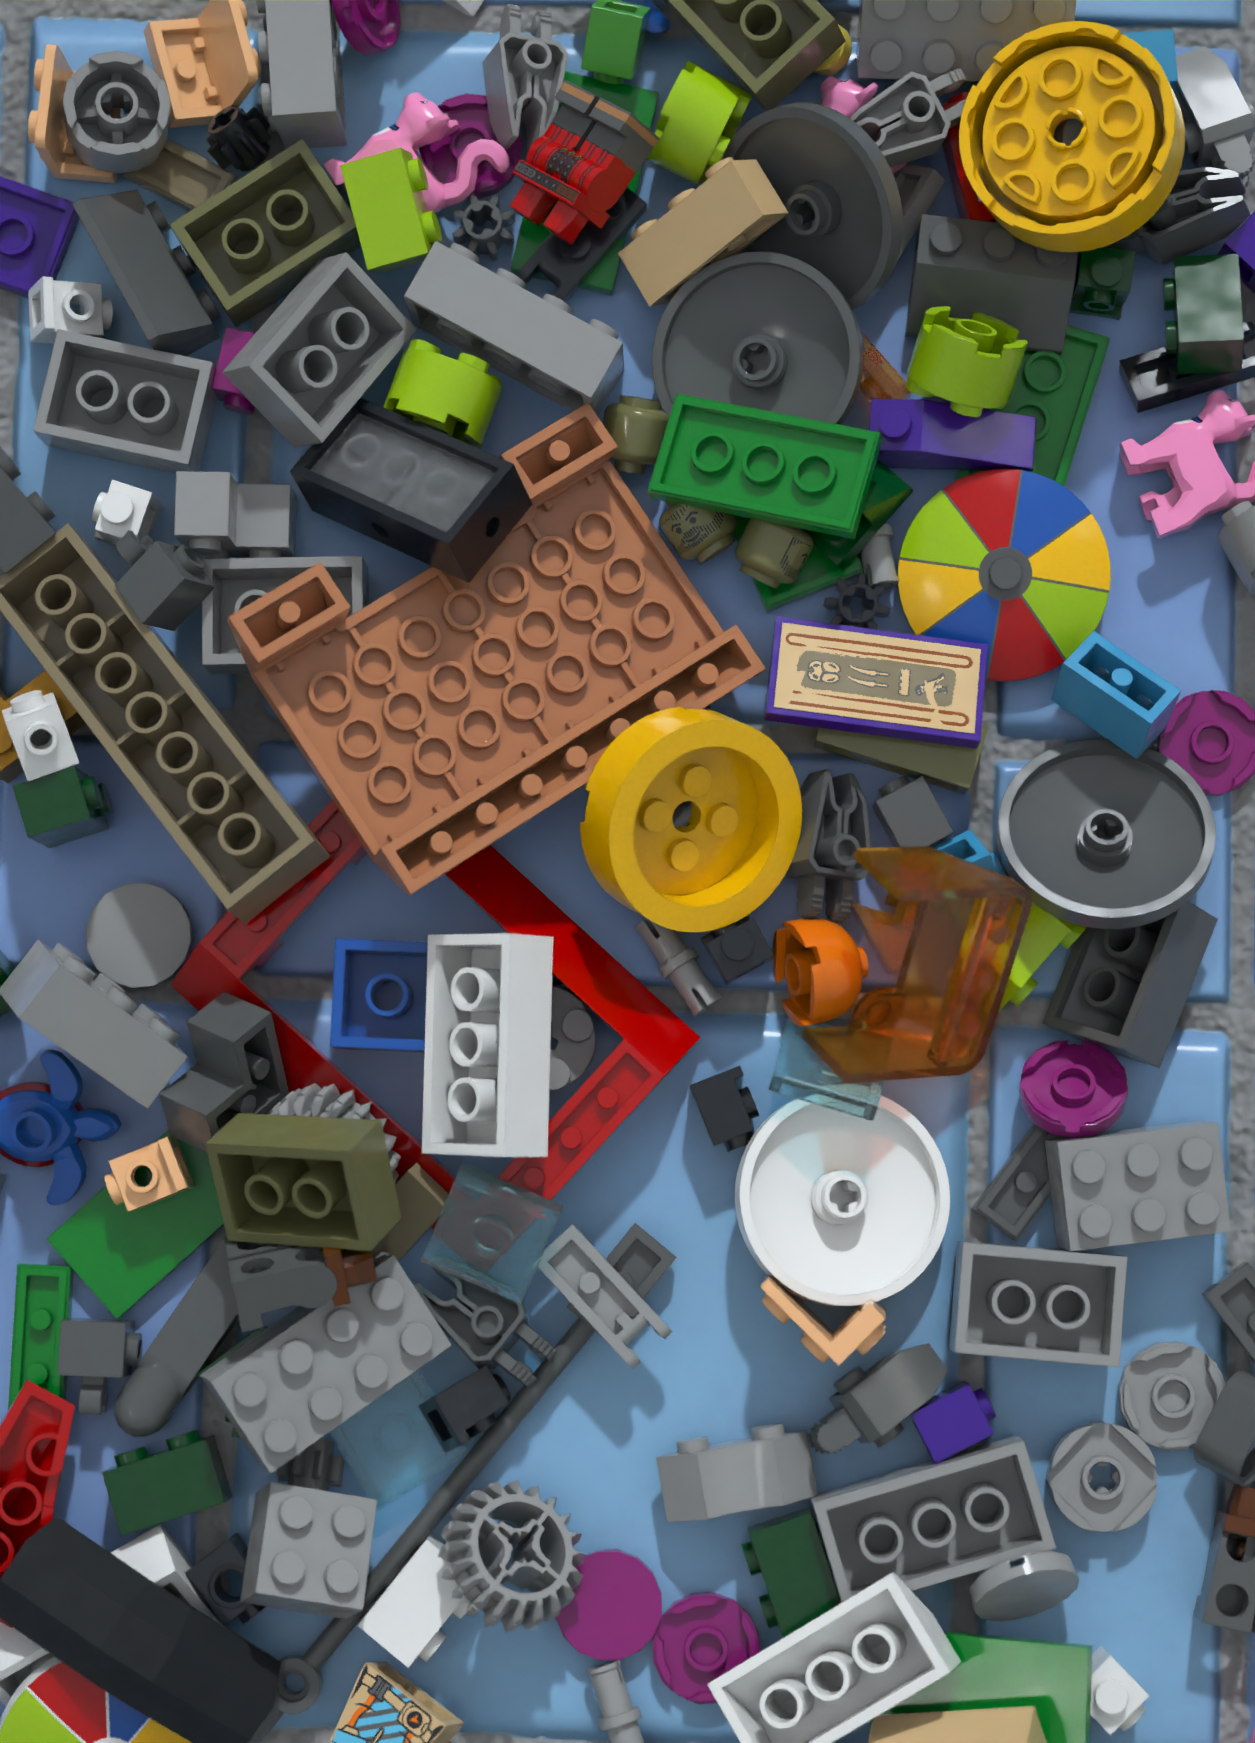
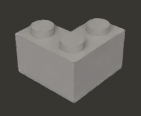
M176 471L174 536L181 544L193 549L202 559L295 557L297 496L291 485L237 484L230 472Z

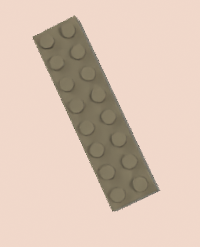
M67 523L8 572L0 576V611L223 905L246 924L327 860L330 854L153 626L142 624L116 588L115 584L118 581L91 546Z

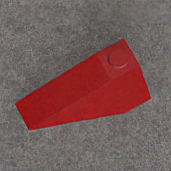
M29 1380L25 1381L0 1423V1579L24 1542L52 1521L60 1474L63 1468L75 1409L74 1404ZM0 1618L1 1623L13 1628L11 1625H9Z

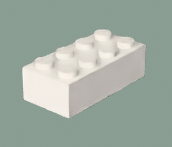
M512 933L428 935L422 1153L491 1157H548L553 937Z

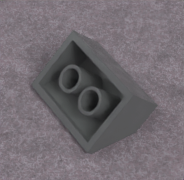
M138 190L83 198L72 204L154 350L188 356L220 338L212 322L221 317L206 290L198 294L194 292L187 278L196 272L181 245L171 250L162 233L171 228L156 201L146 205Z
M922 214L915 243L905 337H918L924 314L931 307L947 306L950 307L949 317L972 319L973 312L976 311L1002 320L1019 330L1017 340L1028 341L1027 352L1046 351L1061 355L1075 284L1078 252L1049 251L1032 246L1013 236L999 223Z
M1188 901L1169 916L1143 926L1125 929L1087 927L1074 942L1042 1024L1082 1041L1097 1044L1114 1054L1160 1068L1218 919Z

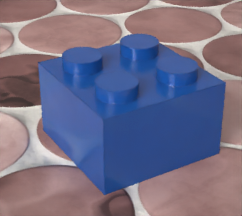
M335 938L330 1047L350 1050L425 1053L428 942Z

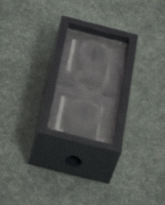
M360 398L323 443L311 445L290 470L292 477L312 511L467 583L474 578L533 505L513 463L363 398Z

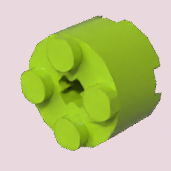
M688 60L660 112L661 116L656 125L657 130L654 133L660 139L646 160L696 185L704 183L707 180L705 176L706 171L722 160L728 145L743 120V115L753 95L745 92L744 88Z
M947 306L931 307L924 314L907 370L908 378L905 385L907 389L920 396H938L951 401L950 408L964 416L980 417L983 408H1004L1010 400L1028 341L1017 340L1019 334L1017 328L983 313L974 311L972 319L949 317L950 307Z
M419 339L411 340L408 350L403 352L383 408L469 444L471 442L472 446L481 449L503 391L502 380L487 373L490 364L476 356L460 353L458 360L440 354L441 349L429 342Z

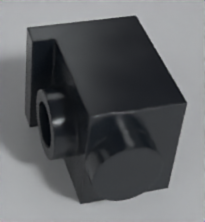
M748 915L726 927L711 930V933L700 938L725 985L764 965L774 957L754 918L750 919Z
M740 1065L690 1085L713 1146L724 1142L727 1152L749 1143L754 1134V1128L750 1120L759 1116L748 1086L738 1090L734 1081L744 1076Z
M486 1365L420 1404L418 1407L442 1449L447 1453L496 1424L498 1420L494 1412L507 1405L511 1400V1396L505 1382L497 1374H492Z

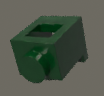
M1101 247L1079 252L1069 313L1120 320L1122 307L1131 289L1136 251Z

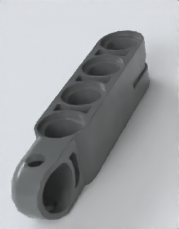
M224 1239L147 1349L136 1370L119 1393L114 1404V1416L117 1424L125 1433L135 1437H146L164 1427L199 1378L197 1374L206 1368L239 1320Z

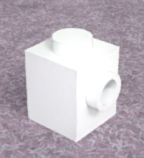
M40 690L21 694L10 701V708L2 710L5 724L28 782L80 763L53 692L42 695Z
M1100 1646L1092 1654L1091 1716L1110 1735L1118 1727L1125 1731L1142 1716L1146 1709L1142 1703L1149 1695Z

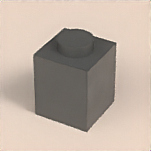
M903 775L878 789L882 798L875 801L872 808L902 863L922 853L923 850L948 839L953 834L952 828L923 776L910 782L908 777Z

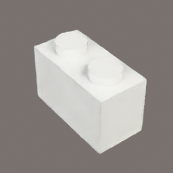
M432 1533L358 1624L360 1629L407 1668L410 1667L418 1656L423 1661H428L446 1638V1635L439 1630L452 1613L461 1619L467 1612V1606L470 1603L465 1596L459 1599H451L452 1591L458 1585L455 1580L441 1578L443 1570L451 1563L437 1557L444 1543Z

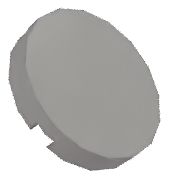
M148 883L124 884L106 893L92 909L86 927L87 951L96 969L113 982L133 989L157 987L179 972L189 958L194 943L192 920L183 904L168 890Z
M1179 1341L1156 1342L1138 1351L1125 1365L1117 1387L1119 1410L1128 1428L1145 1443L1164 1450H1187L1195 1446L1198 1436L1226 1382L1218 1365L1200 1349Z
M1038 1551L1027 1553V1555L1023 1556L1025 1564L1011 1568L1009 1561L995 1564L982 1572L970 1586L971 1603L974 1612L981 1619L1007 1621L1032 1616L1054 1607L1067 1599L1078 1588L1079 1576L1072 1559L1068 1555L1055 1551Z

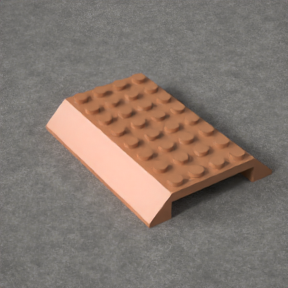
M589 402L500 455L499 458L514 464L533 505L469 583L432 566L347 617L351 608L322 563L319 562L227 618L255 684L371 860L409 896L587 784L603 752L621 732L645 716L668 708L705 709L766 669L737 624L725 632L723 631L609 460L618 446Z

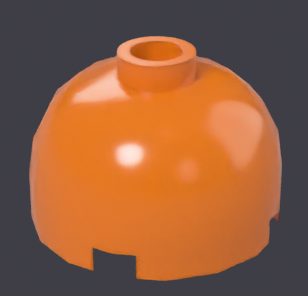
M802 918L783 922L782 924L785 928L777 929L774 934L772 947L774 957L772 960L775 983L778 984L786 977L790 999L781 1000L786 1014L792 1023L800 1028L822 1024L843 1016L854 1006L862 990L863 978H866L868 975V959L864 949L860 946L857 947L851 935L835 922L823 918Z

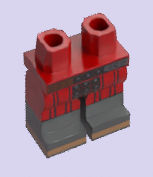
M565 80L555 96V99L562 104L561 108L544 136L536 139L530 146L526 162L520 159L512 171L524 184L513 199L510 207L526 220L539 226L554 203L555 206L544 221L543 226L560 239L572 245L587 222L602 229L610 216L605 211L618 201L660 138L632 113Z

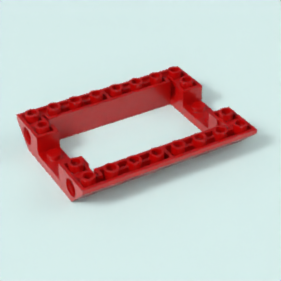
M331 800L308 824L309 829L330 854V857L246 924L228 911L197 944L171 986L198 1011L223 992L270 1011L289 1093L291 1091L295 1092L298 1088L302 1090L304 1087L311 1086L314 1083L321 1089L334 1083L340 1095L354 1090L355 1101L358 1104L362 1105L372 1102L370 1113L375 1119L387 1118L383 1128L384 1133L397 1137L391 1149L401 1156L398 1166L395 1168L399 1174L396 1183L414 1164L418 1163L455 1200L431 1228L478 1272L484 1275L701 1037L491 845L445 873L444 875L507 933L553 937L552 974L623 1039L616 1049L548 1122V1157H516L483 1194L478 1197L433 1154L422 1153V1144L253 987L243 981L244 977L255 966L259 965L262 967L283 944L279 939L348 864L352 862L357 865L367 854L333 800Z

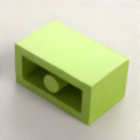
M400 147L340 165L367 270L380 274L424 261L434 242L442 241V234L435 212L433 210L427 212L422 191L428 189V180L420 158L413 159L412 153Z

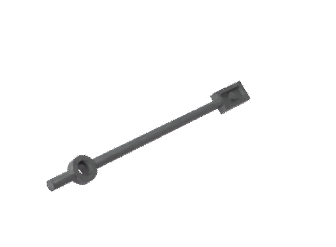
M634 1223L607 1256L606 1260L643 1299L677 1257L639 1225ZM571 1303L568 1304L567 1308L579 1318L554 1347L558 1351L550 1362L544 1359L532 1374L536 1378L529 1388L524 1385L496 1418L498 1422L487 1429L368 1575L363 1610L347 1619L334 1617L303 1656L289 1655L279 1660L281 1666L275 1702L252 1739L247 1743H260L284 1713H301L314 1704L322 1688V1676L320 1673L322 1666L596 1331L594 1327ZM291 1673L301 1675L305 1682L304 1689L298 1692L290 1690L286 1685V1676Z

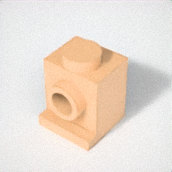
M175 1137L162 1138L150 1145L108 1161L112 1173L104 1176L108 1192L114 1204L125 1203L128 1212L137 1211L195 1187ZM143 1165L147 1166L152 1172V1181L145 1187L138 1185L134 1178L136 1170Z

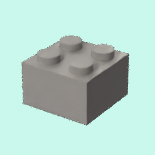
M270 1482L259 1490L255 1495L240 1602L347 1619L362 1611L377 1500Z

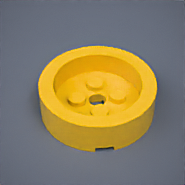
M1067 21L1037 28L1013 40L993 57L995 62L984 73L977 86L972 85L963 107L959 129V148L962 164L972 188L991 215L1004 229L1023 242L1041 249L1057 252L1090 251L1105 247L1127 237L1143 226L1163 205L1178 178L1184 157L1185 125L1177 97L1161 65L1146 47L1143 48L1136 41L1121 34L1120 30L1095 22ZM1066 119H1077L1081 121L1083 127L1080 135L1071 142V145L1066 146L1065 143L1055 141L1054 131L1057 125Z
M674 707L657 711L633 723L621 732L603 752L585 788L590 793L586 806L585 822L580 821V835L586 861L597 882L616 901L648 920L671 930L681 932L711 931L726 927L749 915L780 884L789 869L798 846L802 825L801 792L793 767L779 746L759 730L713 710ZM683 802H692L690 804L691 814L687 821L689 825L687 827L684 825L675 827L673 824L674 810Z

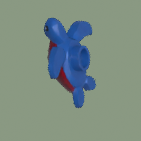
M46 1050L40 1055V1061L47 1073L50 1084L24 1082L0 1092V1154L15 1163L28 1167H44L54 1163V1178L47 1194V1202L51 1205H60L68 1202L77 1194L86 1178L87 1166L78 1146L79 1142L82 1139L90 1142L106 1140L120 1129L122 1123L118 1115L109 1110L99 1108H87L84 1110L78 1101L83 1091L82 1078L78 1070L62 1052Z

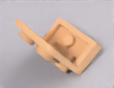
M209 0L198 18L151 21L143 30L153 69L167 85L171 103L169 128L209 124L214 116L226 107L232 105L239 107L257 83L261 74V62L256 49L251 48L246 30L247 10L242 0Z
M47 44L44 59H37L35 63L34 86L35 90L40 92L38 111L31 110L29 114V142L35 143L40 159L44 160L54 178L116 184V173L101 171L93 166H87L76 156V151L68 141L64 123L63 98L66 82L70 76L73 77L75 72L70 68L60 47ZM112 108L110 117L116 119L123 118L124 109Z
M767 1276L760 1286L766 1293L761 1300L765 1307L783 1324L791 1318L804 1331L803 1337L800 1339L801 1342L822 1363L830 1357L839 1366L855 1349L864 1355L886 1333L884 1331L886 1326L882 1323L886 1319V1308L879 1301L874 1302L871 1298L864 1305H859L832 1331L798 1296L782 1288L772 1277Z

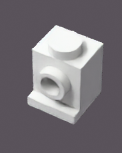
M42 276L28 291L30 342L54 344L58 329L101 338L104 335L103 330H109L113 317L112 303L109 298H102L101 284L53 280V277ZM70 304L80 305V315L75 314L71 310Z
M112 479L108 493L102 491L94 505L92 520L96 522L94 537L115 545L128 530L133 531L139 541L144 535L151 538L162 509V504L152 492Z

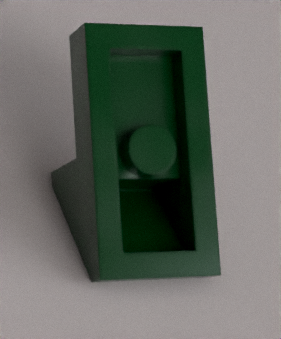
M877 459L855 539L805 529L803 531L812 537L814 546L841 570H844L914 490Z

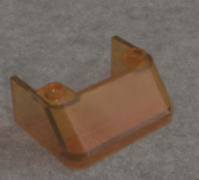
M932 847L856 848L853 858L898 901H921L896 986L877 988L865 994L856 1004L849 1026L804 1028L802 1039L845 1084L964 1074L972 1070L982 1060L986 1052L1032 906L1031 896L1025 888L1011 877Z

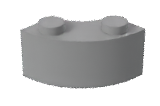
M775 1423L751 1428L753 1437L711 1445H709L708 1436L677 1441V1452L656 1457L667 1522L708 1520L742 1511L785 1506L817 1496L818 1492L807 1430L785 1432L783 1423Z

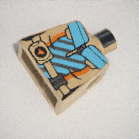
M386 1661L368 1662L361 1669L330 1743H448L459 1732L464 1722Z

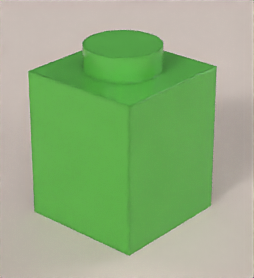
M597 0L591 6L581 69L593 71L595 79L606 83L622 84L624 83V78L632 80L640 70L651 8L618 0Z

